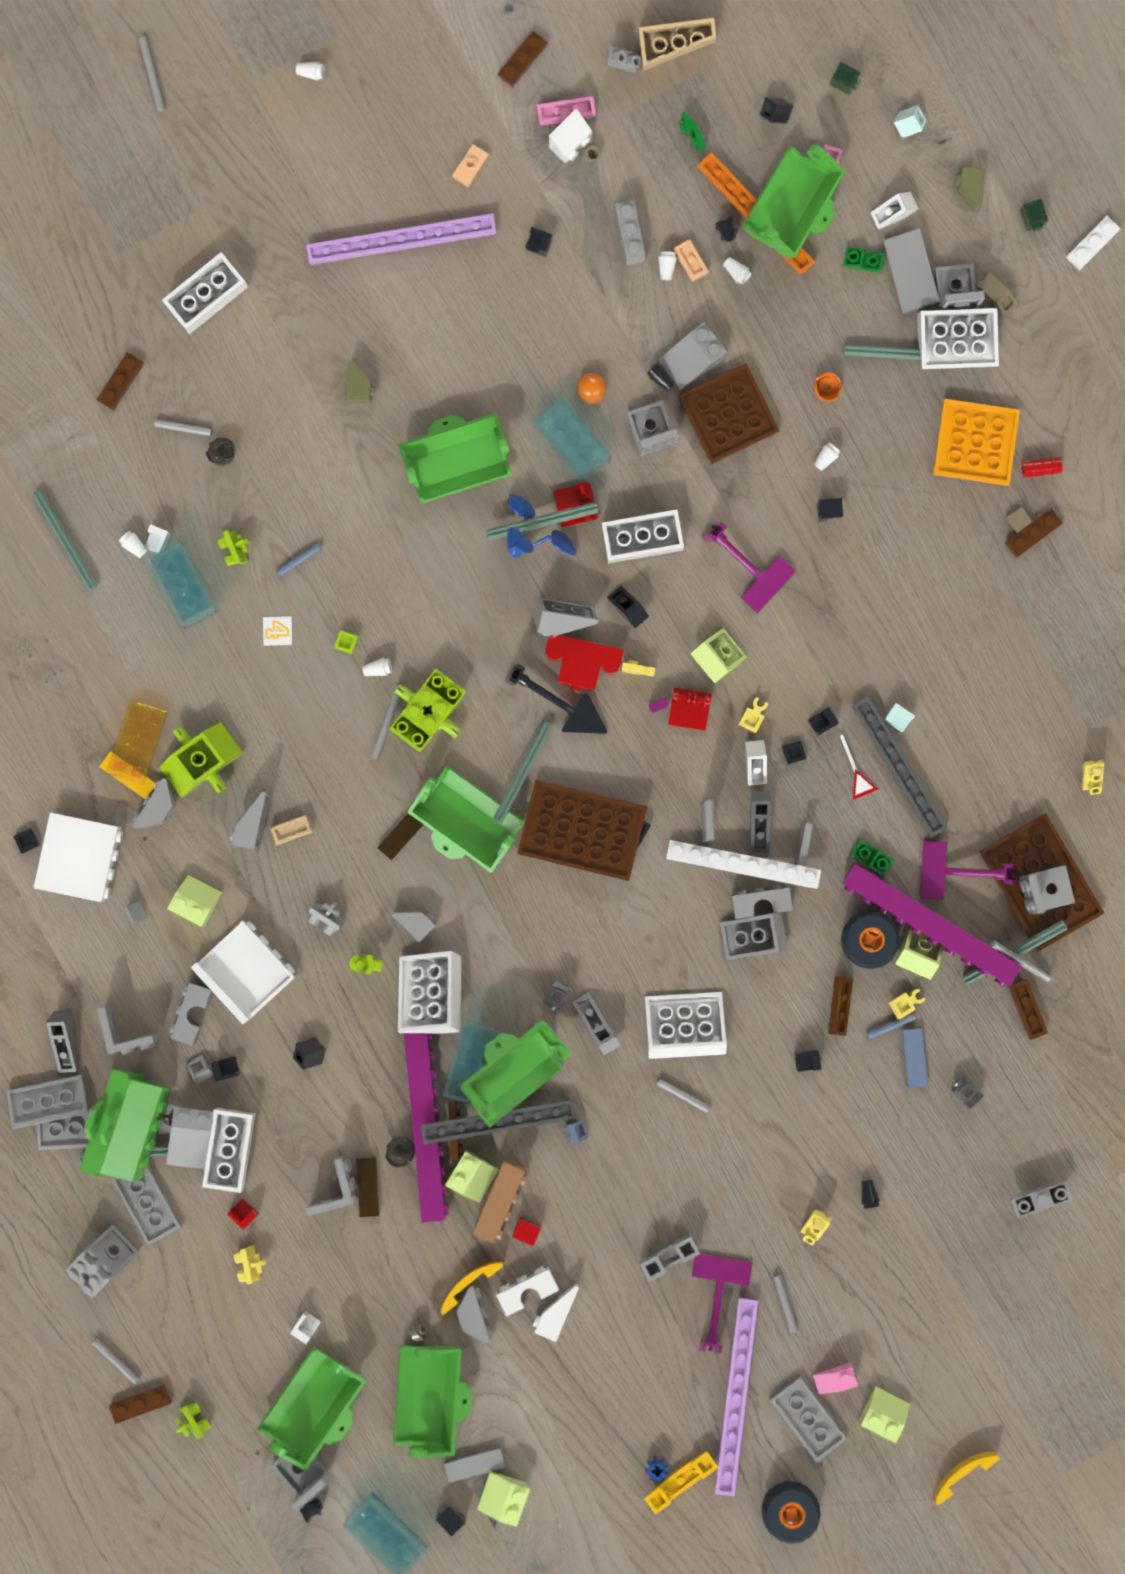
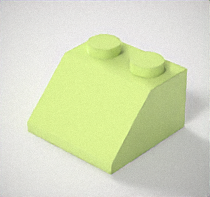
M724 628L704 641L691 653L695 661L714 683L747 658Z
M188 875L176 891L167 909L201 927H205L223 892Z
M910 925L898 952L895 964L931 980L940 966L945 946L940 943L937 946L927 940L929 936L921 933V935H918L910 930L912 927Z
M466 1149L448 1179L446 1186L480 1203L499 1168Z
M875 1386L858 1421L866 1429L897 1443L906 1423L910 1403Z
M490 1471L477 1510L499 1522L517 1527L530 1488L524 1481Z

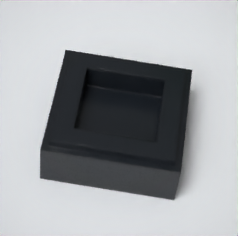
M801 741L782 746L787 765L806 759Z
M32 828L13 836L21 854L40 846Z

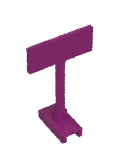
M722 522L713 523L712 527L714 529L710 531L711 533L703 534L701 538L706 542L715 541L722 545L757 578L756 582L746 591L741 599L756 613H759L796 571L781 556H778L767 570L761 573L727 540L728 537L723 533L727 527Z
M923 841L921 899L944 900L946 875L997 878V880H1004V884L1017 885L1018 881L1012 880V877L1015 875L1012 873V869L1018 870L1017 865L1004 864V868H997V870L946 867L947 842Z
M704 1254L694 1257L691 1277L716 1281L709 1334L707 1333L706 1342L700 1343L699 1351H706V1347L709 1346L708 1351H712L713 1347H715V1354L722 1353L723 1345L717 1344V1328L723 1286L725 1282L749 1286L752 1269L751 1262Z

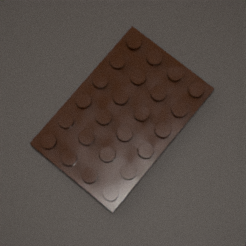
M535 779L517 854L630 881L647 806Z
M1046 813L979 851L989 870L1004 868V864L1018 866V870L1012 869V873L1015 874L1012 880L1018 881L1017 885L1004 884V880L994 879L1029 938L1060 921L1065 922L1068 929L1035 947L1037 952L1104 914L1099 902ZM1066 865L1075 903L1045 910V913L1029 914L1024 904L1026 899L1020 888L1019 881L1021 880L1019 877ZM1052 883L1046 886L1048 894H1054L1056 891V887Z

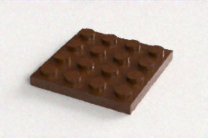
M747 363L678 395V399L710 465L780 432Z

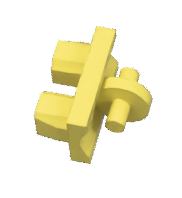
M1090 760L1089 762H1084L1082 766V789L1089 790L1090 795L1100 794L1103 784L1104 761L1099 760L1094 763L1093 760Z
M814 1210L801 1229V1233L804 1234L803 1241L814 1245L816 1240H819L830 1225L832 1218L826 1217L822 1211Z
M254 1245L234 1253L233 1256L236 1264L243 1263L244 1267L243 1270H239L237 1273L238 1280L247 1282V1284L261 1280L260 1273H263L262 1265L267 1264L266 1259L260 1260L259 1253L256 1254Z

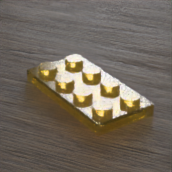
M130 700L106 770L107 774L144 785L167 711Z

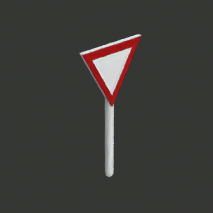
M840 735L854 770L852 800L879 790L857 770L844 735Z

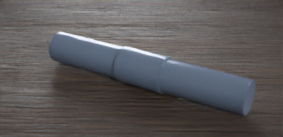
M315 544L277 569V573L281 577L319 552L321 548L318 544Z
M910 1013L901 1019L890 1021L866 1032L869 1039H872L915 1020L914 1014Z

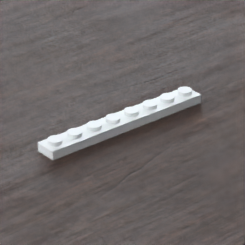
M673 840L669 842L666 857L669 860L818 889L822 871Z

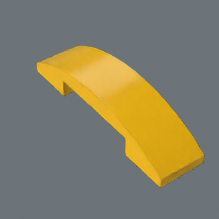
M498 1260L485 1263L464 1275L448 1293L440 1313L444 1315L458 1304L459 1300L455 1295L479 1275L484 1273L489 1278L504 1265L503 1261Z
M705 1451L669 1475L650 1491L644 1499L656 1515L671 1504L674 1498L701 1478L707 1477L718 1466L709 1453Z
M995 1451L973 1455L953 1467L943 1477L932 1498L937 1506L953 1495L949 1487L978 1465H981L986 1470L1000 1460Z

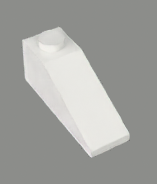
M575 1283L544 1309L541 1316H536L533 1323L535 1327L534 1333L552 1341H557L579 1289L578 1284Z

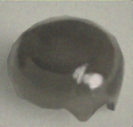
M225 437L217 438L210 442L208 451H206L208 460L217 466L229 465L236 455L234 443Z
M395 1137L387 1145L385 1158L391 1166L396 1168L406 1166L415 1156L414 1144L407 1137Z

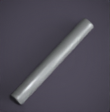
M155 419L154 427L211 436L212 429L158 419Z
M661 1078L656 1084L708 1113L711 1107Z
M776 1275L773 1277L786 1321L790 1333H795L798 1329L781 1276Z
M98 1338L92 1343L134 1384L137 1382L139 1377Z

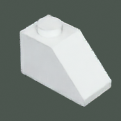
M911 192L898 193L870 213L879 230L906 218L919 208Z
M764 740L745 742L748 786L767 784V754Z

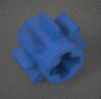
M654 1456L652 1462L647 1460L649 1468L645 1469V1473L651 1474L650 1480L655 1478L660 1482V1478H667L665 1470L669 1469V1465H664V1458L657 1460V1457ZM655 1466H659L658 1473L654 1470Z

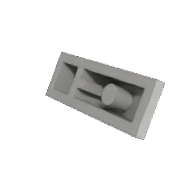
M589 992L572 1002L604 1055L621 1046Z

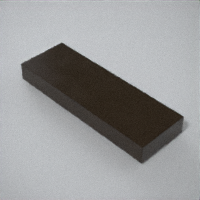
M408 813L377 848L392 861L424 824Z
M376 1157L357 1158L360 1217L379 1216Z

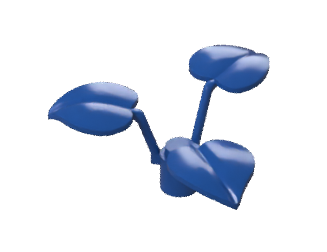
M509 494V506L517 515L524 517V520L535 517V511L527 500L518 495ZM510 527L507 531L508 551L516 558H519L523 553H531L533 547L548 539L552 540L553 546L558 550L576 556V550L571 539L559 530H553L551 535L533 544L519 529Z

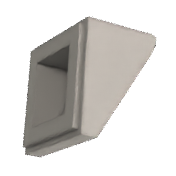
M140 902L123 907L131 924H137L148 918Z
M203 1055L186 1064L192 1079L197 1084L213 1076V1071Z

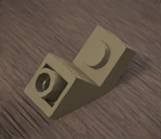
M987 272L975 284L978 291H984L985 299L993 302L1001 316L1005 317L1018 304L1010 289L990 272Z

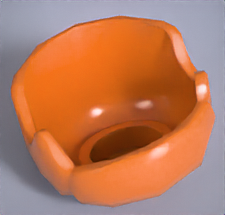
M592 372L582 375L577 386L579 398L588 404L600 402L605 396V380L599 374Z
M831 372L819 374L813 383L814 394L820 400L826 402L838 399V395L842 390L840 378Z

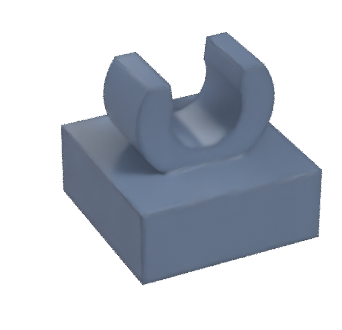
M583 1119L575 1121L563 1129V1132L569 1131L570 1137L566 1139L567 1142L572 1141L575 1144L588 1138Z

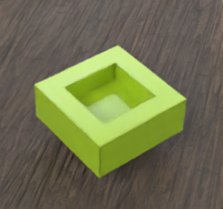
M340 630L334 649L352 655L359 637Z

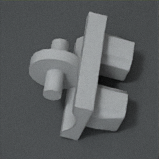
M608 46V57L605 65L635 73L636 68L640 66L641 56H638L639 53Z
M316 902L309 910L308 922L317 926L320 920L326 923L323 931L329 936L338 931L343 926L345 920L339 917L341 912L335 909L337 906L336 902H333L331 906L325 902L323 905Z

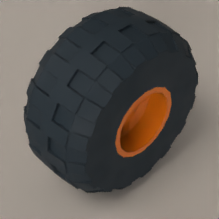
M864 911L854 915L845 924L841 935L843 952L852 963L862 968L875 969L888 964L895 957L900 945V936L895 923L889 917L876 911Z
M784 1481L776 1484L767 1492L762 1503V1519L768 1532L777 1540L788 1544L800 1543L810 1538L819 1526L821 1518L820 1505L815 1494L806 1485L796 1481Z

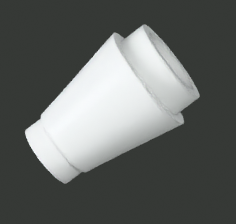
M319 61L297 63L296 74L319 81V79H324L325 65Z
M660 252L658 260L661 280H672L677 260L675 257L676 253Z
M731 257L723 264L736 283L742 285L751 276L748 267Z
M828 442L827 445L823 446L813 465L823 471L839 457L838 454L841 451Z
M130 530L119 540L123 548L139 559L148 551L137 535Z
M382 657L363 665V673L365 676H388L389 673H392L391 661L389 658L385 659Z

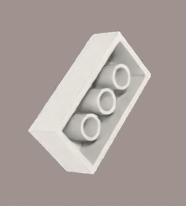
M221 252L163 298L162 301L190 335L247 289L248 286Z
M678 510L603 522L601 525L608 564L678 552L684 549Z
M224 1108L214 1109L202 1187L238 1193L244 1190L256 1113Z

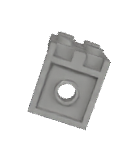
M973 264L935 267V281L940 299L938 310L979 308L985 297L984 291L976 292ZM958 281L961 288L954 290L951 287V282Z
M663 401L626 413L641 457L653 451L663 450L664 447L677 445L679 434L677 428L672 429ZM648 420L655 422L656 427L653 430H648L645 427V423Z
M1066 865L1019 877L1021 880L1019 881L1020 888L1026 899L1024 904L1029 914L1045 913V910L1075 903ZM1049 883L1054 884L1056 887L1054 894H1048L1046 891V886Z
M107 1006L97 1009L108 1054L121 1051L122 1055L137 1051L136 1047H140L141 1050L156 1046L155 1042L160 1041L159 1034H154L121 1043L113 1007Z
M346 1155L338 1156L334 1160L343 1195L309 1204L306 1208L307 1216L352 1205L357 1200L355 1195L357 1185L355 1178H351L350 1170H352L350 1159H346Z
M112 1225L78 1256L66 1269V1272L72 1280L82 1287L85 1294L93 1298L119 1271L138 1255L139 1251ZM108 1248H113L116 1251V1255H111Z
M316 1456L306 1471L296 1472L293 1469V1464L281 1457L270 1466L295 1494L296 1497L291 1506L296 1512L327 1485L331 1475Z

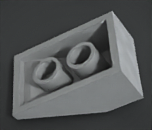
M704 322L686 335L663 355L658 362L660 365H663L672 381L681 391L726 358L727 351Z
M538 598L534 614L537 631L543 636L560 635L592 626L599 622L596 611L592 606Z
M262 792L236 824L235 829L231 830L229 838L232 841L231 845L253 850L260 849L271 794Z
M782 913L720 922L726 961L788 951Z
M174 1106L166 1165L205 1169L213 1111Z

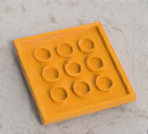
M944 399L933 475L1009 486L1020 410Z

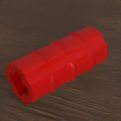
M1050 457L1022 461L1023 478L1060 474L1063 472L1061 457Z

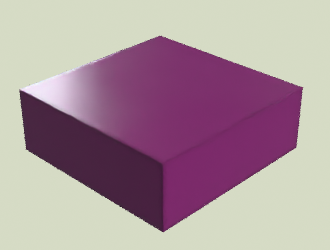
M664 698L649 705L648 708L653 714L668 707L669 702L667 698Z

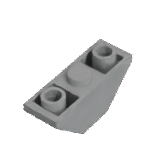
M162 778V780H158L153 787L155 791L152 796H148L145 799L143 810L141 813L138 812L132 820L134 822L133 828H147L164 824L175 808L170 782L167 779Z
M1067 1181L1041 1185L1024 1191L1012 1198L1011 1202L1016 1217L1021 1218L1072 1201L1073 1199Z
M473 1283L469 1285L457 1309V1315L463 1332L488 1344L491 1343L493 1331L491 1325L486 1324L487 1312L485 1307H481L479 1299H482L479 1288H475Z

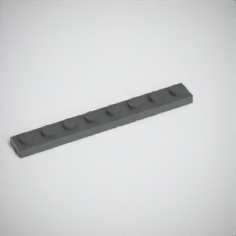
M869 696L851 706L929 837L932 838L947 829V825Z
M571 1099L512 1109L490 1128L479 1115L421 1124L420 1126L423 1144L425 1145L576 1119L574 1100Z

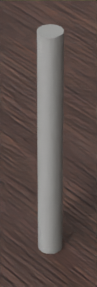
M141 37L139 42L157 111L161 112L165 108L146 37Z
M395 686L394 692L396 689H399L402 692V690L398 686ZM394 692L371 758L375 760L379 758L400 698Z
M995 940L990 943L991 948L1044 981H1050L1051 975Z

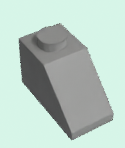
M423 912L394 913L392 915L418 942H421L436 927L434 924L436 920L428 912L426 914Z

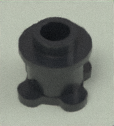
M733 217L715 224V229L720 231V239L726 242L734 240L738 234V230H735L733 226Z
M312 1497L310 1501L303 1505L299 1511L303 1515L305 1522H310V1519L317 1514L321 1515L323 1505L320 1499H315V1497Z

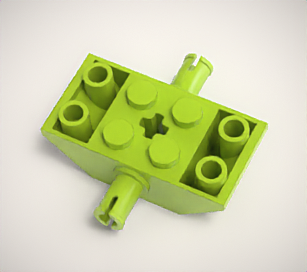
M438 669L433 671L417 693H413L402 683L398 686L404 693L399 689H396L394 693L407 702V707L389 730L419 753L441 729L454 739L458 737V734L452 730L460 734L463 729L451 722L449 717L466 694L463 688ZM432 707V715L427 714L425 716L424 709Z
M220 722L201 732L193 739L184 729L183 725L178 727L179 731L175 729L173 734L183 746L170 755L159 768L181 798L185 797L205 781L210 782L217 794L223 792V789H227L228 786L225 785L218 773L242 755L243 751L224 725ZM198 756L204 757L202 763H196Z

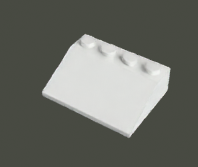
M997 308L920 311L917 314L922 369L999 366Z
M453 951L399 957V1033L461 1032L460 955Z
M722 992L645 996L649 1059L726 1054L727 1042Z

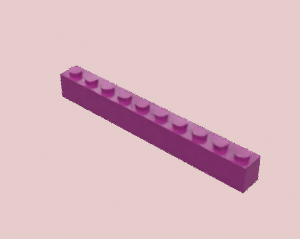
M856 864L853 865L843 882L846 885L844 889L853 895L857 892L862 895L860 899L866 903L871 904L874 902L879 905L877 908L879 911L886 915L888 912L895 915L894 920L902 925L905 922L912 926L910 930L918 935H921V933L929 936L927 938L928 941L936 946L938 943L945 946L944 951L952 956L955 953L962 957L960 961L971 966L973 963L978 966V972L986 977L988 974H991L995 977L994 981L1003 987L1005 984L1010 986L1022 968L1021 965Z
M404 1033L422 1223L445 1221L446 1215H449L448 1203H444V1196H447V1186L442 1182V1176H445V1166L441 1165L440 1157H443V1146L439 1145V1142L424 1145L420 1126L421 1124L437 1122L436 1118H440L439 1106L435 1107V1099H438L437 1087H433L436 1071L431 1066V1060H434V1050L430 1049L429 1041H432V1033Z

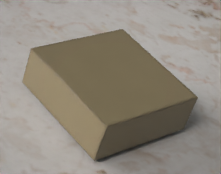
M1022 507L1005 518L1016 534L1032 523V520Z

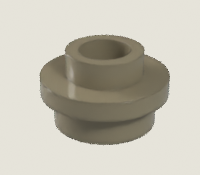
M588 144L583 148L582 157L587 163H595L600 159L601 151L597 145ZM589 150H592L594 153L592 157L588 155Z
M414 1322L409 1328L410 1335L415 1341H423L426 1338V1329L423 1324Z

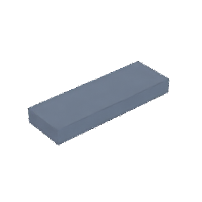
M922 1028L902 1030L908 1088L926 1087L928 1082Z

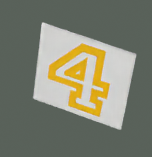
M263 617V645H292V617Z

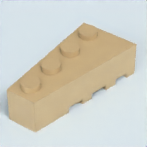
M714 18L639 27L638 38L642 71L715 43L716 29Z

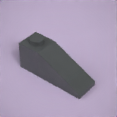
M750 791V853H770V791Z
M72 1010L53 1011L46 1025L58 1073L77 1072L76 1025Z

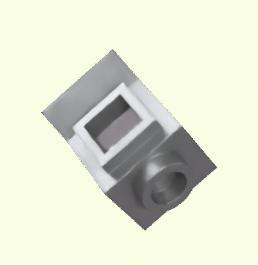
M555 980L544 1000L547 1002L546 1006L554 1011L557 1008L561 1010L572 989Z
M966 1077L955 1081L953 1084L954 1088L951 1089L968 1109H971L984 1097Z

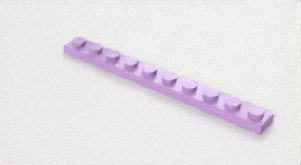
M493 214L307 244L306 247L309 264L314 265L496 234Z
M738 1297L715 1494L735 1496L758 1300Z

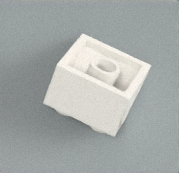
M577 109L549 135V148L564 163L575 159L579 153L578 151L592 141V130Z

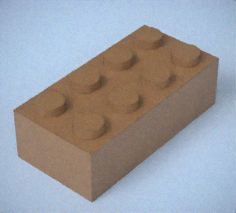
M507 1158L504 1159L474 1228L473 1235L493 1244L496 1239H501L505 1228L502 1224L504 1221L508 1222L512 1213L511 1203L516 1204L520 1191L517 1189L519 1185H524L528 1173L525 1172V1166Z

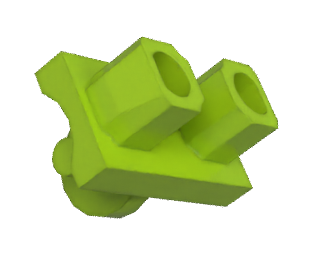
M236 530L222 532L223 536L217 540L221 549L229 547L231 552L224 558L226 564L247 563L248 559L245 553L249 552L247 545L251 543L250 539H244L242 534L237 535Z
M360 953V955H354L349 959V967L352 971L372 975V971L382 970V959L373 958V955Z
M194 1402L178 1408L186 1423H184L181 1417L178 1418L176 1421L179 1427L175 1429L176 1433L183 1431L185 1437L191 1434L188 1430L189 1427L196 1439L202 1438L204 1436L203 1433L210 1428V1425L206 1418L197 1423L195 1422L193 1416L201 1412L198 1404Z

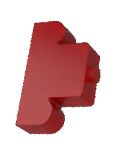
M562 635L548 636L545 648L546 657L550 661L558 662L562 659L558 677L559 684L570 686V690L581 692V689L595 691L600 669L608 675L616 674L620 669L624 652L623 649Z

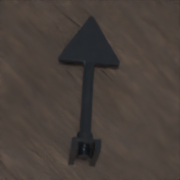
M520 664L514 665L513 669L515 670L511 677L506 678L505 682L510 685L518 683L523 687L526 686L569 713L570 717L562 728V732L607 733L588 693H584L577 706L573 707L530 680L529 676L524 674L526 668Z

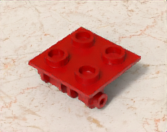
M579 482L575 486L553 491L557 511L594 502L590 482ZM595 513L560 523L561 528L599 518L598 514Z
M674 687L668 725L706 731L712 693Z

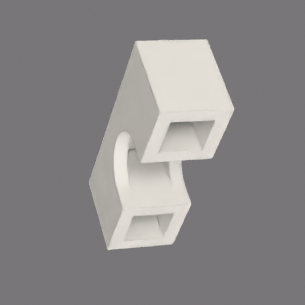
M541 1266L533 1271V1275L528 1277L523 1275L516 1279V1283L512 1285L507 1283L498 1288L499 1291L496 1296L506 1317L524 1308L521 1294L526 1289H535L541 1299L559 1291V1286L549 1267L544 1268V1266Z

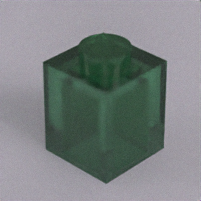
M840 62L830 85L850 95L852 90H857L861 82L858 79L861 72Z
M1042 199L1023 204L1020 212L1026 231L1033 229V232L1044 228L1048 222V217Z

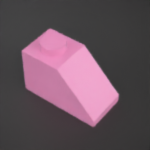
M850 1363L813 1374L819 1394L841 1392L858 1386Z

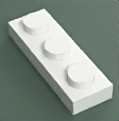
M1106 216L1066 258L1080 271L1121 228Z

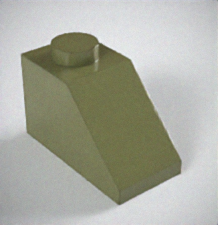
M962 167L960 173L956 174L955 185H958V192L975 212H979L983 200L985 169Z
M348 361V403H371V398H375V386H372L369 378L353 361Z

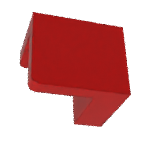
M242 1198L227 1215L244 1230L259 1213Z
M520 1217L512 1238L534 1246L541 1226Z

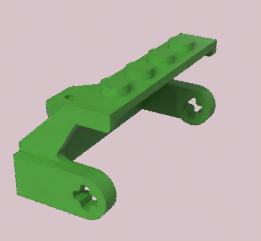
M812 144L807 151L811 159L802 156L794 147L788 146L742 225V228L753 238L775 249L783 257L796 258L810 233L825 232L834 217V204L830 198L846 171L822 147Z
M497 413L466 423L464 418L455 415L441 418L433 422L428 429V435L398 444L410 484L415 483L421 504L512 475L505 455L510 452Z
M448 765L438 779L434 776L430 777L407 811V813L434 831L431 835L433 846L449 859H459L467 855L490 873L496 869L517 838L515 835L525 822L510 810L502 824L493 821V817L501 803Z
M544 1020L540 1021L519 1039L515 1035L500 1033L485 1045L482 1057L483 1068L462 1084L461 1090L470 1099L478 1115L490 1128L563 1069V1065L554 1056L553 1052L562 1061L567 1060L571 1053Z
M112 1069L103 1099L95 1104L88 1117L85 1132L89 1141L79 1170L94 1176H112L129 1181H141L144 1171L149 1164V1155L155 1146V1137L161 1128V1119L167 1109V1101L172 1088L145 1082L147 1075L137 1071Z
M400 1345L393 1444L414 1445L409 1447L410 1457L454 1456L456 1423L462 1422L471 1412L472 1402L471 1389L465 1382L459 1381L461 1348L453 1345Z
M313 1346L257 1429L273 1439L268 1446L272 1452L306 1471L324 1443L332 1444L344 1438L353 1424L352 1411L349 1409V1406L367 1380L359 1372Z

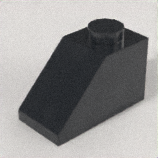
M622 586L618 587L607 597L617 611L634 628H637L649 617L640 602Z

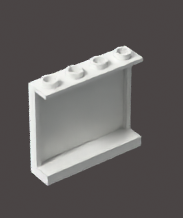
M50 813L34 888L105 902L106 899H109L111 888H108L109 882L114 878L115 869H112L114 861H117L119 855L117 845L121 843L123 837L121 827Z
M242 920L207 955L191 967L242 1024H246L296 977L294 968L289 963L285 965L281 960L282 955L276 949L272 951L268 946L269 941L263 935L259 936L255 932L256 927L250 921L246 922L245 920Z

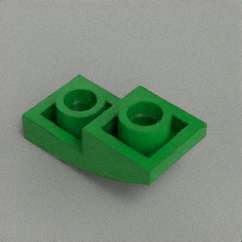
M683 112L681 120H679L680 131H684L685 137L691 136L692 147H696L697 153L705 152L706 145L698 126L686 112Z
M846 247L843 267L882 274L885 253L868 252L861 248Z
M861 839L857 840L849 853V856L882 876H885L894 861Z

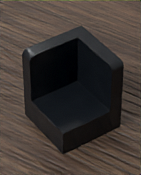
M765 97L759 115L771 123L787 124L793 105L782 98Z
M531 227L525 249L546 257L553 240V234Z
M842 498L824 499L817 502L819 522L843 517Z
M830 707L808 720L817 736L839 724Z
M316 1038L296 1043L293 1059L303 1070L321 1065L325 1048Z
M819 1050L794 1053L798 1072L822 1070Z
M235 1056L211 1063L215 1082L240 1075Z
M448 1506L441 1514L438 1513L435 1518L451 1537L466 1523L465 1516L462 1513L458 1515L451 1506Z

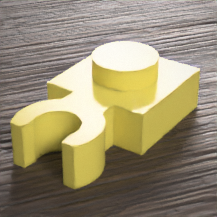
M627 660V663L623 662L622 672L654 677L655 668L638 665L639 662Z
M758 697L753 701V710L747 708L739 723V726L755 734L765 717L760 712L764 711L768 706V703L765 702L763 707H759L757 705Z
M920 989L912 990L909 996L907 993H903L888 1002L897 1019H901L916 1010L913 1004H920L925 1001V998L917 1000L915 997Z

